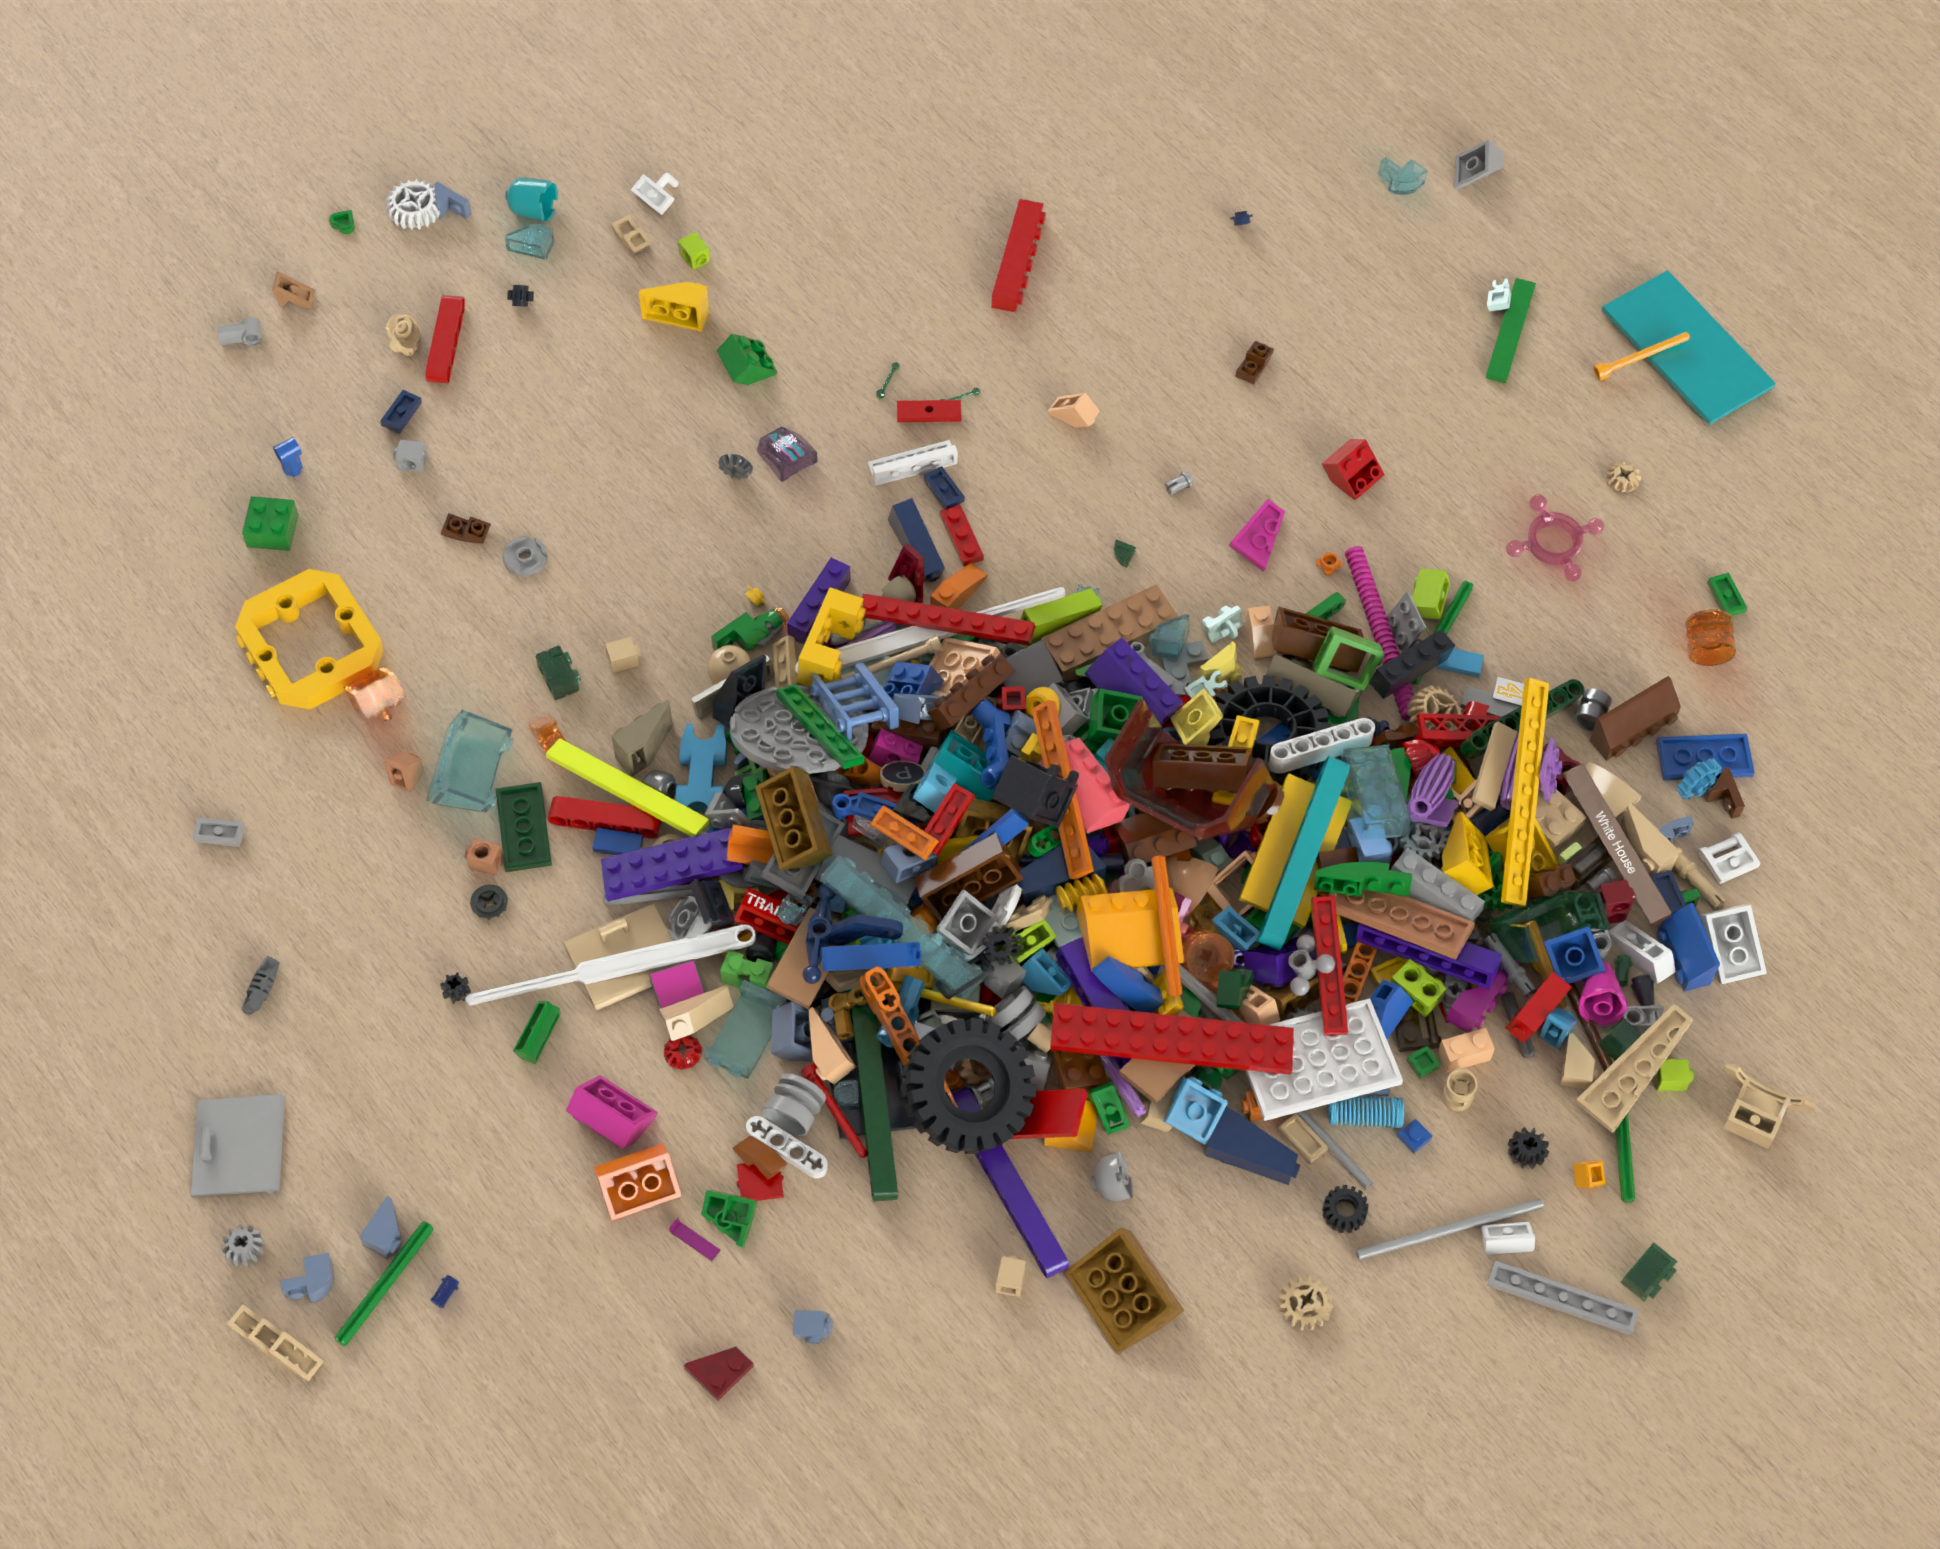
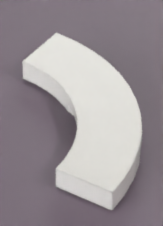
M1018 885L1009 887L999 893L997 901L991 910L997 915V918L988 932H992V927L994 926L1001 928L1009 920L1021 895L1022 889ZM986 935L972 956L956 950L953 963L963 965L987 947L982 944L983 941L989 940Z

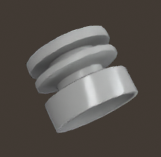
M784 1073L779 1079V1084L774 1088L776 1095L769 1097L762 1112L769 1122L785 1132L796 1136H805L814 1123L813 1115L820 1112V1107L826 1101V1095L809 1080L791 1073Z

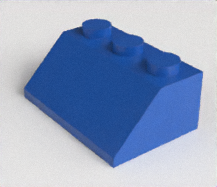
M1691 903L1673 913V916L1662 921L1657 930L1659 942L1672 951L1676 971L1675 979L1678 984H1681L1684 992L1710 985L1720 966V962L1695 906Z

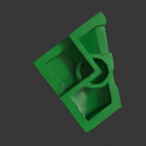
M706 1190L701 1215L708 1221H712L723 1234L726 1233L736 1242L737 1246L744 1247L758 1200L715 1190Z

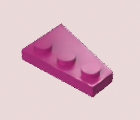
M1267 499L1230 542L1229 547L1264 572L1285 511Z

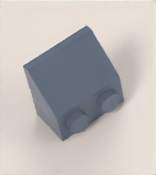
M791 1002L773 1010L771 1054L787 1061H813L809 1009Z

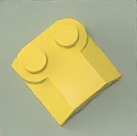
M1232 641L1213 658L1200 666L1199 678L1204 676L1208 681L1214 672L1220 671L1221 675L1216 678V683H1222L1226 680L1229 685L1237 680L1239 681L1242 678V668L1236 663V644Z
M1203 688L1172 715L1170 719L1184 744L1207 745L1210 738L1209 732L1221 720L1223 714L1216 701Z

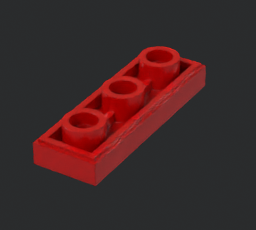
M961 400L897 401V423L961 422Z

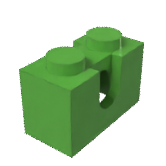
M728 950L720 970L721 980L724 984L767 996L769 989L766 988V985L774 973L773 963L757 959L756 962L745 960L744 954ZM743 974L750 977V982L740 979L739 975Z

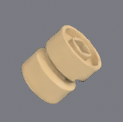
M1457 1069L1451 1072L1442 1093L1443 1102L1449 1109L1463 1111L1471 1106L1478 1087L1475 1075L1465 1069Z

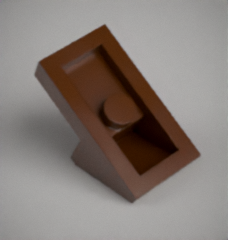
M1726 767L1711 790L1707 802L1723 799L1724 809L1729 812L1732 819L1741 816L1745 805L1730 768Z

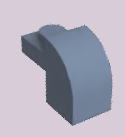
M1015 710L1009 714L1011 726L1005 732L1007 753L1021 758V750L1032 733L1036 734L1034 719L1019 710Z
M329 1253L304 1257L305 1276L280 1280L281 1290L285 1298L300 1299L304 1295H308L311 1303L323 1299L330 1292L334 1283V1271Z

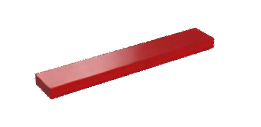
M1335 896L1311 897L1316 960L1319 956L1327 954L1332 956L1335 961V967L1330 973H1321L1317 969L1323 1036L1347 1035L1348 1024Z

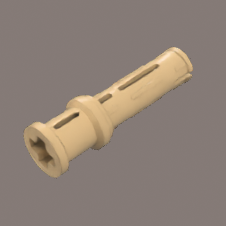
M1678 848L1680 852L1673 866L1678 871V876L1687 879L1695 889L1697 888L1698 892L1709 902L1713 909L1717 910L1726 902V899L1696 869V863L1690 862L1682 853L1683 850Z

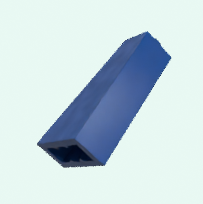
M920 942L821 947L822 971L873 969L877 966L880 968L921 966L922 952Z

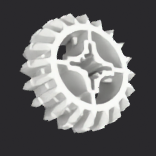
M416 178L414 182L408 179L405 184L400 182L399 187L393 186V191H389L386 198V210L391 221H394L396 226L401 225L403 229L409 227L412 231L414 227L420 230L421 226L428 227L429 222L435 223V218H439L440 211H437L436 193L432 183L427 184L425 180L419 182Z

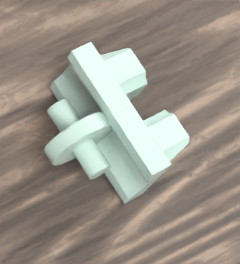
M1224 606L1219 610L1217 618L1213 619L1207 616L1202 619V627L1207 634L1208 642L1213 644L1225 636L1231 639L1238 636L1237 629L1244 625L1240 616L1241 608L1235 606L1231 609L1228 606Z

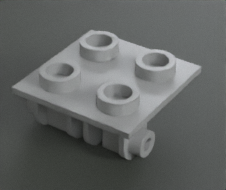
M1407 591L1387 616L1392 633L1402 653L1422 641L1419 636L1426 628L1409 591Z

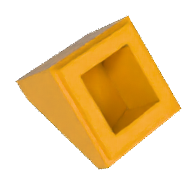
M1603 1160L1573 1163L1575 1186L1577 1188H1591L1606 1184Z

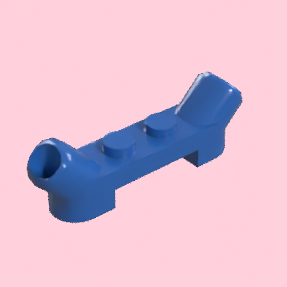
M983 699L972 710V716L983 727V740L985 741L986 759L988 762V767L980 775V781L986 788L994 789L999 783L1005 766L1009 761L1005 732L1011 726V720L1008 712L998 710L988 699Z

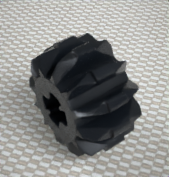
M1004 924L1001 928L998 926L992 927V932L985 934L989 940L983 941L982 944L988 946L989 949L985 950L984 954H992L991 962H995L998 959V964L1002 966L1005 962L1008 964L1014 963V958L1021 956L1017 950L1023 949L1024 945L1018 944L1017 941L1021 940L1022 936H1014L1016 933L1015 928H1011L1008 931V926ZM1004 940L1006 942L1004 946H1007V948L1002 950L1000 948L1002 944H999V942Z
M1525 1127L1522 1128L1521 1133L1515 1131L1512 1135L1513 1138L1508 1141V1146L1510 1147L1508 1155L1514 1156L1513 1163L1521 1162L1522 1169L1525 1168L1526 1164L1531 1169L1535 1168L1536 1164L1541 1166L1545 1161L1544 1158H1547L1549 1155V1150H1547L1549 1141L1543 1140L1544 1133L1535 1134V1128L1531 1132H1528Z

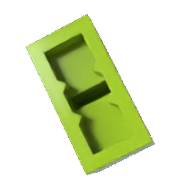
M1411 959L1391 979L1392 983L1399 985L1413 1000L1411 1006L1424 1017L1444 999L1447 990L1442 981L1438 978H1433L1422 965L1414 963ZM1405 977H1411L1415 981H1408ZM1423 992H1430L1433 996H1427Z

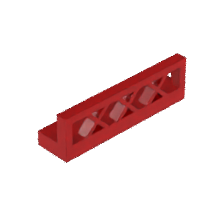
M1419 713L1416 716L1419 733L1412 740H1423L1438 748L1452 747L1453 749H1460L1461 743L1473 733V731L1464 726L1466 722H1471L1480 729L1486 723H1491L1501 718V716ZM1424 720L1431 721L1437 728L1435 730H1426ZM1445 721H1451L1457 729L1450 731L1443 724Z

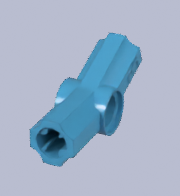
M905 976L898 995L900 1004L913 1026L919 1016L917 1005L925 982L914 977ZM893 1018L891 1021L892 1027L895 1030H901V1021ZM882 1026L876 1037L885 1046L892 1048L893 1044Z

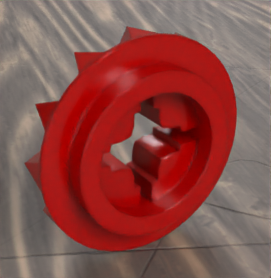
M691 1035L673 1041L669 1039L664 1044V1058L671 1067L676 1069H689L695 1066L702 1056V1047L698 1039ZM680 1044H683L685 1049H689L686 1050L685 1058H683L680 1052H676L680 1050Z

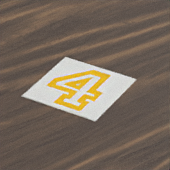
M1498 677L1493 698L1522 706L1524 684Z

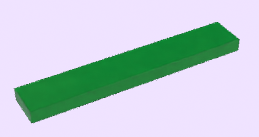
M1515 278L1511 292L1510 308L1505 311L1485 378L1506 384L1536 283Z
M796 684L776 689V697L843 769L864 764L865 757L842 732L838 731L837 727Z

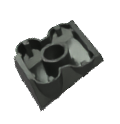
M911 784L897 801L893 812L902 818L928 825L935 813L913 798L919 784Z

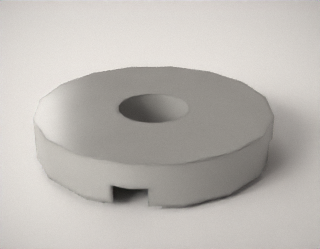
M521 536L514 538L506 545L503 552V561L505 567L512 574L528 577L537 574L544 568L547 563V551L545 545L539 539ZM523 553H529L531 555L527 559L520 558V555Z

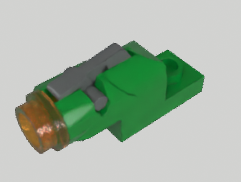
M780 606L777 608L773 607L768 612L754 619L745 612L711 636L712 648L717 650L722 646L733 645L735 641L746 652L756 646L765 647L782 631L789 621V617Z

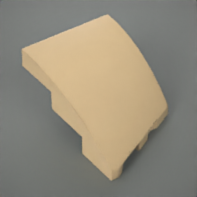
M1591 762L1587 764L1586 769L1616 819L1625 813L1630 803L1635 805L1640 801L1641 795L1623 780ZM1574 796L1572 804L1585 815Z

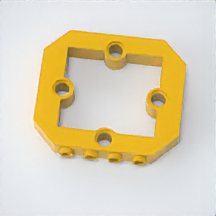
M307 569L246 600L235 625L238 635L235 637V640L240 649H246L245 656L250 665H256L257 669H255V672L260 681L265 680L268 684L265 687L270 697L275 696L279 704L309 710L373 678L384 651L381 638L340 575L313 569ZM327 595L336 608L335 618L339 630L343 634H353L361 649L338 661L332 657L319 659L315 665L316 672L292 684L280 666L276 649L273 646L267 645L258 629L277 619L285 623L294 622L300 616L299 608Z

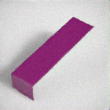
M679 1218L669 1227L670 1233L710 1261L720 1252V1249L681 1223Z

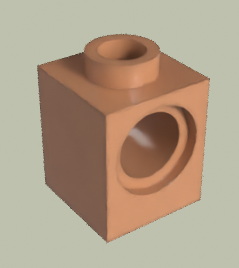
M474 838L472 845L468 846L465 851V859H467L469 869L496 875L503 857L501 845ZM480 855H487L484 858H478Z

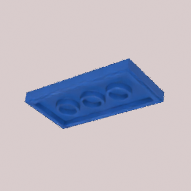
M1747 733L1657 737L1656 739L1663 780L1684 779L1683 774L1695 766L1696 763L1706 762L1708 759L1712 760L1713 758L1721 765V773L1726 767L1730 768L1733 777H1753L1755 773Z

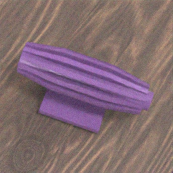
M1519 732L1515 738L1501 786L1500 804L1507 810H1511ZM1554 738L1549 739L1545 752H1543L1542 748L1538 788L1543 791L1545 802L1550 801L1552 793L1555 794L1557 788L1556 776L1557 774L1560 775L1562 770V761H1559V748H1556Z
M1438 754L1424 766L1413 786L1411 797L1402 812L1401 818L1409 819L1412 822L1430 823L1436 827L1448 826L1458 806V801L1445 798L1453 782L1455 769L1454 760L1451 759V756Z

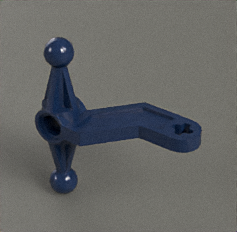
M830 883L821 884L817 890L820 901L809 920L807 928L806 949L809 966L803 970V979L809 984H815L820 980L821 971L818 966L822 960L821 947H828L829 944L843 946L865 936L899 939L903 934V924L893 919L859 914L833 924L830 900L834 898L836 890ZM821 931V932H823L824 934L818 935V934H815V932Z

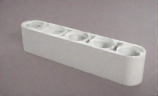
M1360 718L1277 743L1271 748L1268 766L1275 773H1285L1324 761L1328 756L1337 757L1367 748L1372 743L1375 725L1370 719Z

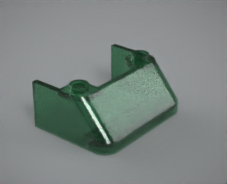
M1559 890L1554 895L1541 897L1526 904L1524 907H1519L1489 921L1492 933H1496L1513 959L1519 963L1538 962L1528 925H1523L1528 921L1535 920L1537 922L1543 941L1587 926L1590 929H1610L1600 893Z

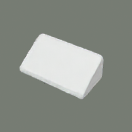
M1530 1222L1481 1226L1484 1249L1487 1255L1534 1251L1535 1235Z

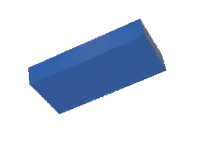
M597 828L592 849L593 852L611 855L639 850L642 846L643 835Z

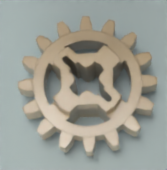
M1299 1276L1297 1283L1290 1280L1289 1288L1283 1287V1295H1280L1278 1301L1283 1303L1279 1307V1312H1286L1283 1319L1284 1321L1291 1319V1327L1299 1324L1301 1331H1303L1305 1326H1308L1313 1331L1315 1324L1322 1327L1323 1319L1329 1320V1312H1332L1333 1305L1330 1304L1333 1296L1326 1295L1329 1288L1328 1286L1321 1288V1280L1313 1283L1311 1276L1308 1277L1307 1281H1303V1278ZM1317 1295L1321 1299V1302L1317 1300ZM1309 1298H1311L1310 1302L1306 1306L1304 1305L1303 1309H1301L1302 1303L1304 1304L1306 1301H1308ZM1290 1304L1294 1306L1295 1312L1292 1310Z

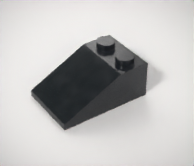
M762 654L730 673L713 699L712 718L730 728L731 717L734 715L737 705L750 695L765 690L766 655Z

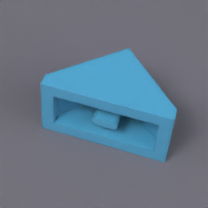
M1229 905L1212 919V923L1228 948L1247 951L1257 942L1259 931Z

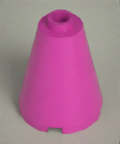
M1603 962L1606 971L1586 978L1579 1001L1580 1015L1585 1021L1590 1023V1019L1597 1022L1599 1026L1612 1025L1619 1022L1627 1011L1626 998L1612 966L1607 962Z

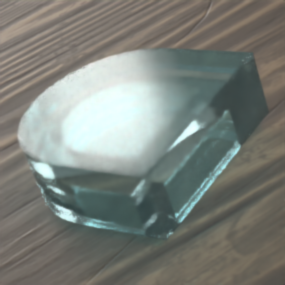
M857 1080L841 1081L835 1086L834 1099L838 1104L842 1106H859Z

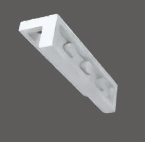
M950 440L867 463L874 484L877 486L933 471L941 466L944 468L958 463V451L956 446L951 445Z

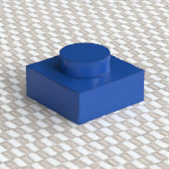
M1414 1119L1398 1133L1397 1137L1414 1154L1431 1140L1432 1135L1417 1119Z

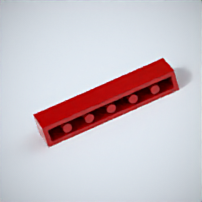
M1019 199L992 293V308L1016 312L1018 304L1022 305L1024 292H1022V289L1027 288L1029 276L1026 275L1027 272L1031 273L1033 266L1031 257L1036 256L1038 244L1035 243L1036 240L1040 241L1042 234L1040 225H1044L1046 220V212H1043L1044 203Z

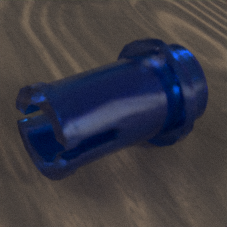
M449 1275L441 1278V1285L430 1299L433 1304L442 1309L454 1290L457 1291L459 1289L457 1287L459 1281Z

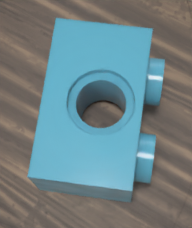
M934 762L922 777L913 798L935 813L957 778Z

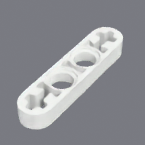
M754 1116L747 1121L746 1132L748 1137L752 1136L762 1141L794 1167L813 1178H821L827 1173V1160L819 1152L763 1117ZM760 1124L763 1132L760 1130L753 1132L752 1126L757 1127ZM773 1136H781L784 1139L783 1143L779 1146L772 1145L770 1140ZM799 1148L804 1154L801 1158L795 1159L790 1156L791 1150ZM808 1155H810L809 1158L812 1163L817 1164L821 1162V1169L816 1168L813 1170L812 1163L807 1161Z

